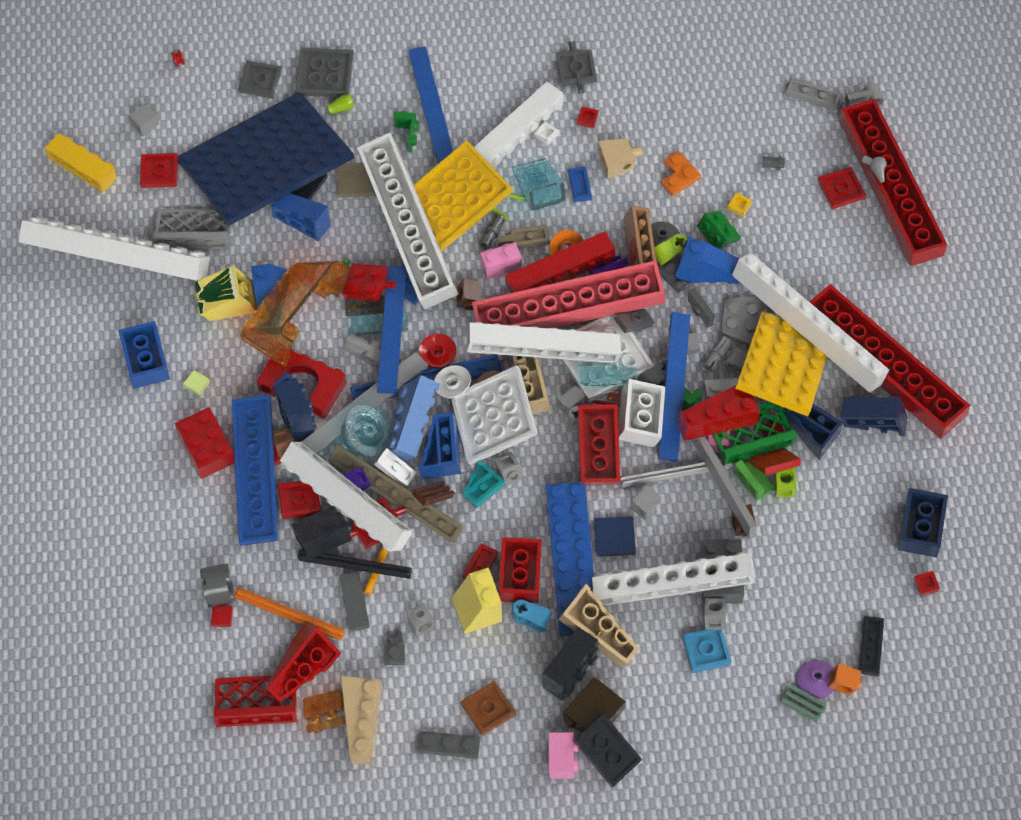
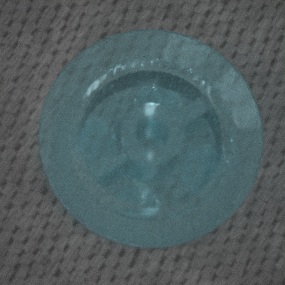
M358 405L352 408L341 427L342 444L345 449L357 456L375 457L381 455L386 448L388 449L387 443L391 437V430L386 418L381 412L369 405Z

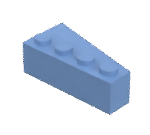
M422 375L400 388L398 393L399 402L395 407V420L391 425L392 433L387 443L388 449L405 463H408L417 456L424 435L421 431L429 420V417L426 415L430 406L433 407L435 402L432 396L434 390L438 391L440 387L439 383Z

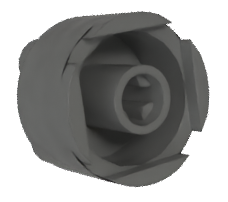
M228 563L200 568L201 579L203 578L202 587L208 608L235 601L233 582L230 579Z

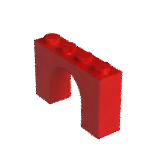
M278 345L257 379L258 390L275 397L273 384L285 374L307 373L312 375L318 381V385L310 397L313 406L312 411L314 415L326 419L347 384L346 374L342 370L328 367L324 362H317L305 354H298L293 349Z

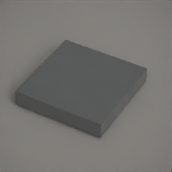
M247 61L238 88L239 93L273 99L282 73V67Z

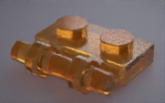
M337 689L303 699L304 718L307 720L312 719V724L306 726L307 733H320L323 729H335L346 723L344 716L337 717V712L344 711L343 691ZM328 715V720L321 721L322 716Z

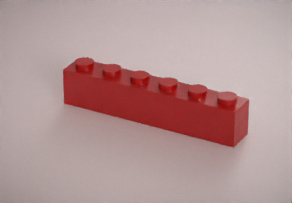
M604 231L505 275V284L509 292L514 293L563 282L570 277L578 276L586 270H592L599 264L610 262L615 258V247Z

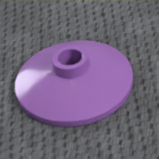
M811 660L804 663L799 668L796 677L799 689L817 699L829 696L834 691L828 688L832 667L821 660ZM819 674L821 678L816 679L814 675Z

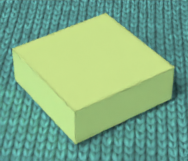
M193 370L183 383V387L199 396L210 383V379Z

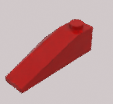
M304 624L292 639L265 689L278 702H281L297 691L301 685L307 681H312L316 675L328 670L340 656L341 652L317 627Z

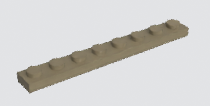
M338 444L328 459L329 462L346 473L353 468L363 469L372 485L369 487L371 490L385 497V499L397 507L404 505L409 515L450 542L455 543L464 529L463 525L431 504L423 506L412 495L413 492Z

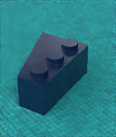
M843 397L841 420L844 427L868 431L870 427L881 429V433L886 434L887 430L899 432V436L905 437L908 416L900 397Z
M815 404L812 405L809 416L783 407V412L790 427L795 430L800 439L820 460L840 434L843 422Z

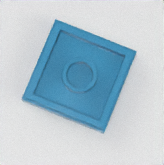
M703 629L682 634L692 673L731 665V658L722 630Z

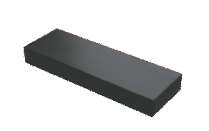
M359 571L340 575L350 632L370 628Z

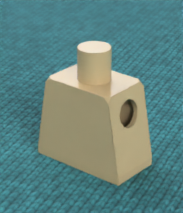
M626 138L598 141V153L607 179L633 170L635 158L643 157L641 146L631 148Z

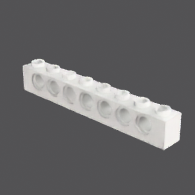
M740 552L733 556L720 555L714 559L701 558L688 563L682 561L675 565H658L655 568H639L636 571L630 572L619 571L617 574L610 575L600 574L597 577H592L593 594L596 598H599L603 606L752 584L755 583V576L750 553ZM731 567H736L734 571H728ZM717 570L714 574L709 575L710 571ZM697 573L696 576L689 578L690 574ZM672 576H677L675 580L669 581ZM657 579L655 583L650 584L651 580ZM633 582H638L637 585L630 587ZM618 585L616 589L611 590L612 586Z

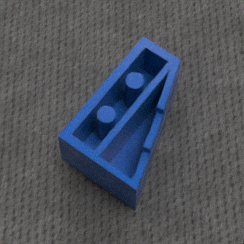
M291 193L276 200L271 207L274 218L316 241H319L331 226L328 206Z

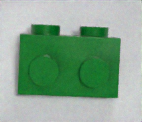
M721 211L705 213L697 224V228L710 244L721 250L725 244L738 242L741 237Z

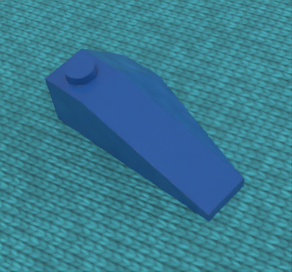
M272 264L251 266L262 342L281 339L286 310L292 291L290 270Z

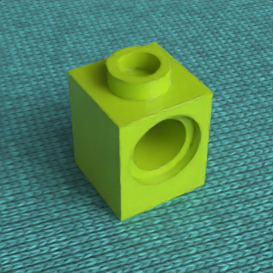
M795 467L774 473L776 498L795 497L797 490ZM782 479H787L789 482L785 483V482H782L781 480H782Z

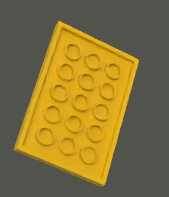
M467 140L414 184L441 252L514 191Z
M762 311L735 388L809 416L827 356L783 318Z

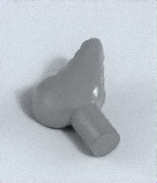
M865 155L862 158V162L870 165L878 180L883 183L885 180L886 160L883 157L872 159Z

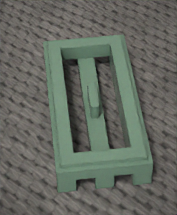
M790 684L789 689L781 700V704L816 723L827 703ZM790 698V699H792V700H794V701L800 703V705L811 709L812 711L816 712L817 714L815 715V714L809 712L808 710H806V709H804V708L798 706L797 704H795V703H793V702H791V701H789V700H787V699Z

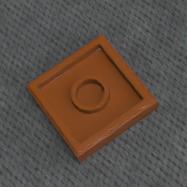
M495 681L460 701L461 706L481 736L516 716L515 710Z

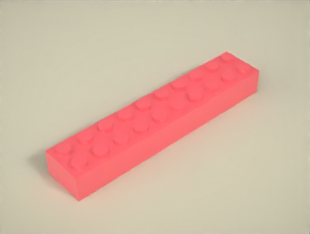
M651 261L472 302L476 322L483 324L498 323L509 326L519 325L521 327L536 326L549 329L664 304L665 292L657 262Z

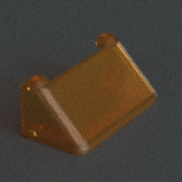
M304 261L293 263L243 325L240 332L241 339L285 367L291 356L289 355L293 343L299 335V330L290 322L313 292L324 299L331 294L338 298L343 292L351 267L342 261Z

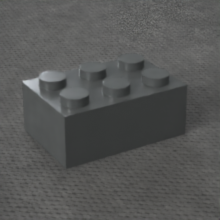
M742 539L702 540L700 553L701 558L714 559L720 555L733 556L736 553L742 552ZM731 567L728 571L732 572L736 567ZM717 570L710 571L709 575L714 574ZM744 585L702 591L703 604H705V598H725L726 604H743Z

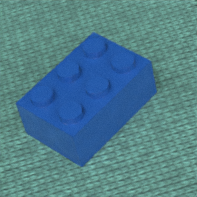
M155 321L118 330L133 389L170 380Z

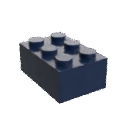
M297 378L275 385L279 412L286 428H289L294 441L300 442L314 432V428L317 427L312 411L313 406L310 399L306 398L303 383L299 384Z
M913 488L908 489L898 544L899 551L937 558L941 547L948 495Z

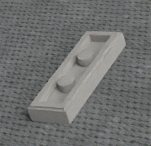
M791 78L785 92L786 96L834 111L837 110L842 98L841 93Z

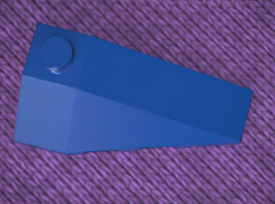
M688 237L683 245L674 278L690 283L727 282L728 284H742L732 276L740 258L706 242Z

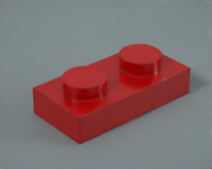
M481 543L463 573L462 578L466 579L470 573L489 568L490 570L498 556V551Z

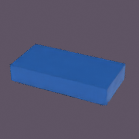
M586 166L568 169L574 203L592 200Z

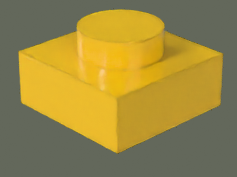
M736 193L728 204L727 210L744 217L752 205V200Z

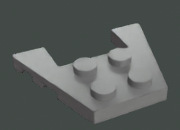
M756 295L726 299L721 336H725L742 345L745 343L750 346L761 314V307H770Z

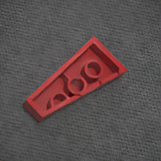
M735 385L680 412L678 428L684 441L757 424L760 410L753 395L736 389Z

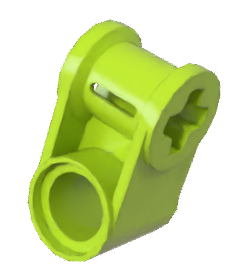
M676 234L655 247L656 259L661 266L682 251L683 245L687 240L685 235Z

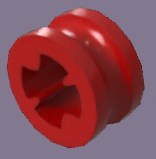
M180 49L176 53L171 52L176 67H179V64L185 65Z

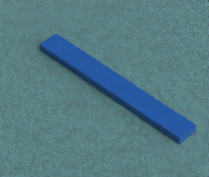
M424 46L409 49L408 51L438 165L453 152L427 49Z
M388 266L387 281H395L396 287L395 289L386 288L377 393L397 394L407 277L405 266Z
M677 312L670 314L664 381L665 398L662 436L659 440L658 459L677 462L679 455L680 430L678 428L680 412L683 409L691 316Z
M498 354L450 364L441 368L424 370L417 377L422 375L434 381L436 375L442 369L458 365L466 368L470 373L471 380L478 379L487 371L496 370L502 372ZM378 381L350 387L352 400L354 401ZM399 391L397 392V394H394V395H393L392 397H390L389 399L395 398V397H399V396H398Z

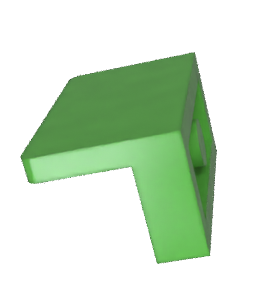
M742 460L735 463L734 474L756 501L774 491L775 487L766 475L753 467L749 461L745 464Z

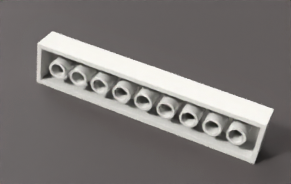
M391 132L357 147L423 308L428 309L459 295Z
M29 217V220H22L19 236L20 243L196 281L207 277L210 257L205 256V252H187V248H169L170 245L152 244V241L145 239L134 241V237L123 235L116 237L117 234L113 232L99 233L98 229H81L82 226L64 225V222L56 220L46 222V218Z

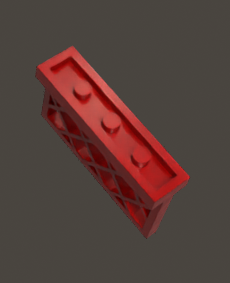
M272 675L215 678V726L230 727L297 723V691L288 696L292 700V705L283 706L269 695L268 691H264L259 687L262 683L269 682ZM249 683L252 687L246 693L239 688L242 684ZM229 684L232 688L224 694L220 690V685ZM258 690L262 695L255 701L249 695ZM235 691L242 695L236 702L229 698ZM265 698L273 702L268 707L260 705ZM245 699L252 703L248 708H242L239 704ZM225 700L231 704L228 709H219V705Z

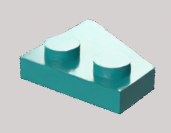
M479 460L474 474H471L469 484L466 485L463 491V496L477 509L504 487L505 481L483 461Z

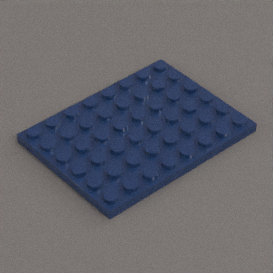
M296 93L179 155L178 164L227 226H230L354 159V154L304 95Z

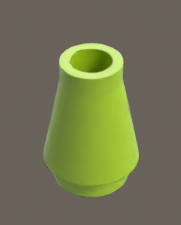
M343 94L327 105L331 115L349 111L355 107L350 94Z

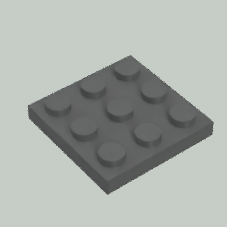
M301 48L295 93L319 97H340L343 94H350L354 50Z

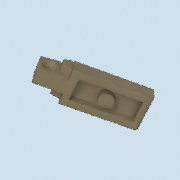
M547 225L513 229L506 233V235L497 237L498 247L516 242L518 249L550 244Z

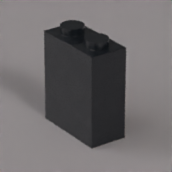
M335 506L291 524L296 540L308 559H312L352 541L350 536L352 528L349 522L345 520L344 515L338 512Z

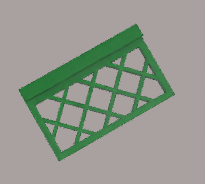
M772 402L758 406L761 419L759 423L757 422V424L753 425L756 427L754 434L744 430V427L733 429L739 432L736 439L726 435L727 431L712 434L721 454L720 460L723 466L794 445L797 434L795 430H791L781 406ZM775 407L778 413L777 417L767 414V409ZM763 417L774 422L771 428L761 424ZM778 423L784 426L786 431L780 433L773 428ZM758 428L769 432L768 436L762 438L756 435ZM740 434L751 437L750 442L744 443L738 440ZM723 438L733 442V446L724 449L721 443Z

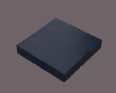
M633 516L594 518L597 557L636 555Z

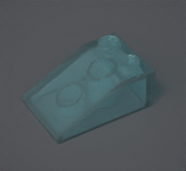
M546 158L512 167L523 197L531 210H540L543 207L558 205L566 201L564 182Z

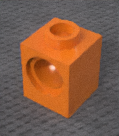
M838 663L831 669L828 688L851 695L860 689L862 679H860L861 671Z

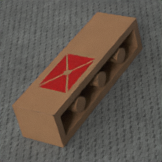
M631 206L623 217L629 264L634 266L656 261L649 208Z

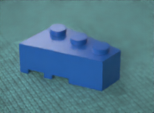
M453 412L433 416L428 434V442L423 451V460L418 469L423 479L461 474L458 426Z

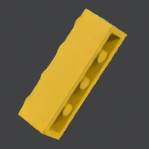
M58 133L45 147L47 157L102 193L117 179L115 167L111 163L104 162L95 153L91 154L84 146L77 145L68 136L64 137Z

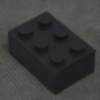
M577 627L543 672V689L561 701L566 696L570 697L575 690L574 685L577 681L581 682L587 673L586 669L589 665L593 666L598 659V639Z

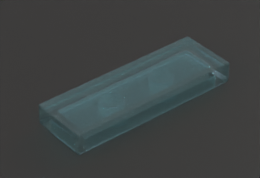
M407 312L403 313L402 331H408ZM384 314L351 316L352 334L357 336L382 333Z
M580 366L579 385L623 387L628 379L637 380V368Z

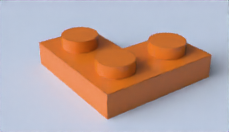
M679 151L664 159V164L673 174L663 179L661 186L672 197L701 179V174Z

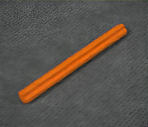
M238 588L235 592V598L300 625L315 626L323 634L337 640H341L344 637L345 630L243 588Z

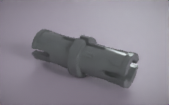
M496 214L491 224L486 227L484 236L479 242L481 248L489 249L493 240L498 237L500 228L505 222L503 216Z

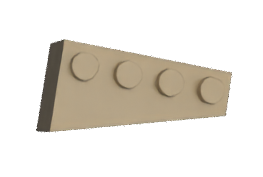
M513 356V367L517 365L520 368L532 415L550 411L551 407L539 358Z
M587 583L558 619L571 630L575 631L577 627H580L598 639V651L622 669L639 649L624 629L620 628L611 613L609 614L599 598H596L591 592V588Z
M341 676L351 763L372 765L383 690L382 681L378 679Z

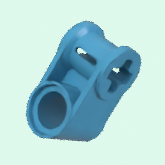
M518 600L514 603L512 617L515 622L528 626L538 632L545 631L552 615L548 608L535 605L526 600Z

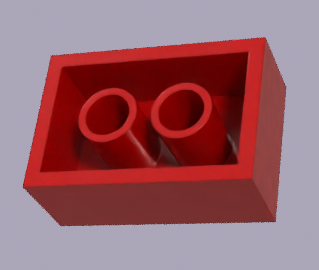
M210 407L174 423L177 434L201 479L235 464L234 452Z
M502 537L499 597L501 602L526 600L530 603H539L542 539Z

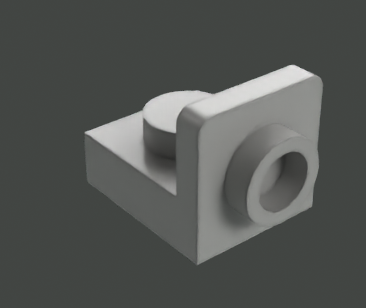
M512 452L494 458V463L502 474L505 485L523 479L520 464Z

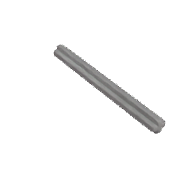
M702 461L625 475L621 477L622 487H629L710 471L705 462ZM735 462L728 465H724L723 468H733Z

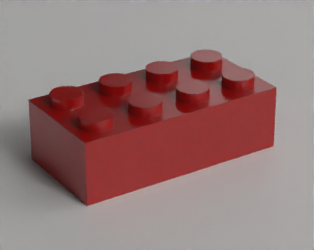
M579 405L577 408L579 482L585 483V486L619 485L618 405Z

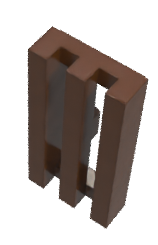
M444 481L416 488L412 495L423 506L453 498L455 492L453 490L449 491L450 487L448 485L445 486Z

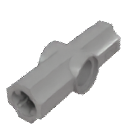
M353 334L348 336L344 350L361 357L369 365H379L381 344L374 340L368 342Z

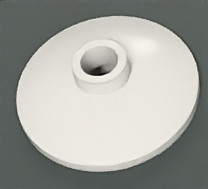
M458 365L442 369L434 379L435 382L440 384L439 390L436 392L444 398L460 396L470 386V373L466 368Z

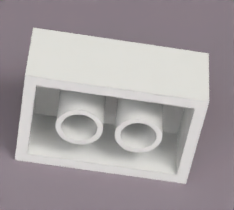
M628 379L621 392L618 426L619 440L649 447L656 446L662 436L664 386Z

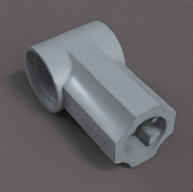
M870 84L864 87L863 90L845 94L847 107L872 99L876 100L878 106L883 103V98L877 84Z

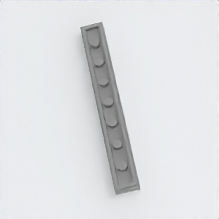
M417 352L399 364L397 392L402 386L408 384L428 368V364ZM378 382L303 440L302 443L317 455L320 454L394 394L377 393Z
M705 436L691 439L749 539L755 537L757 524Z

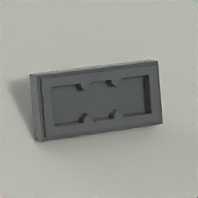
M695 288L689 290L688 302L691 304L694 314L699 316L708 328L714 324L715 314Z
M645 309L619 314L614 319L624 333L649 328L655 323Z

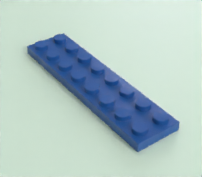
M270 395L232 400L239 544L244 546L279 541Z
M581 482L546 485L558 619L586 583L593 593L592 577H594L586 487L585 483ZM558 620L559 637L571 636L574 631Z

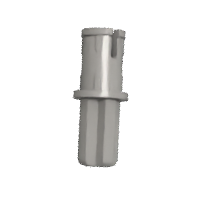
M723 336L715 348L710 350V355L702 364L703 367H706V370L712 372L719 360L724 358V353L731 344L729 338Z

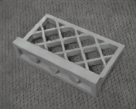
M158 209L153 241L154 244L170 245L169 248L229 250L230 226H227L223 220L219 221L216 218L219 214L215 209ZM162 215L171 216L167 221H164L161 217ZM183 215L189 216V218L185 221H182L180 219V217ZM201 215L208 216V218H206L203 221L198 219V217H200ZM213 220L216 225L211 228L208 227L206 224ZM177 221L179 223L178 226L175 228L170 226L171 223ZM192 221L198 223V225H196L193 228H191L188 224ZM165 227L170 230L169 232H160ZM202 227L207 230L206 232H196ZM220 227L225 230V232H215V231H216L217 229H219ZM182 228L188 230L187 232H178Z

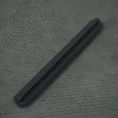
M302 549L298 552V560L303 562L410 579L412 576V568L407 566L327 553L308 559Z

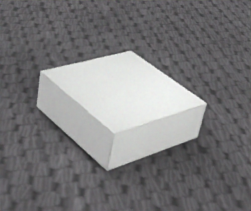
M546 121L534 132V137L547 146L559 135V130Z

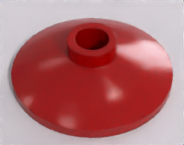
M444 334L429 335L419 346V356L428 366L434 368L449 365L455 359L457 353L455 342Z

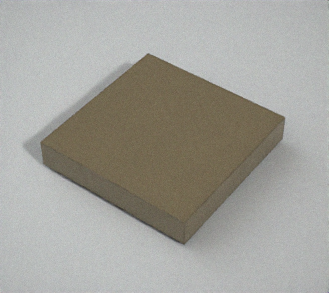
M345 163L338 167V198L375 196V190L364 163Z

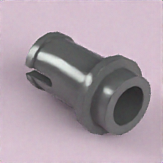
M763 156V161H770V163H762V168L784 169L785 158L781 156Z

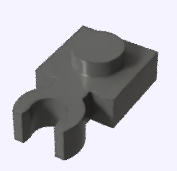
M398 630L396 638H392L390 631H387V640L390 644H384L385 666L405 665V643H400L402 640L401 630Z

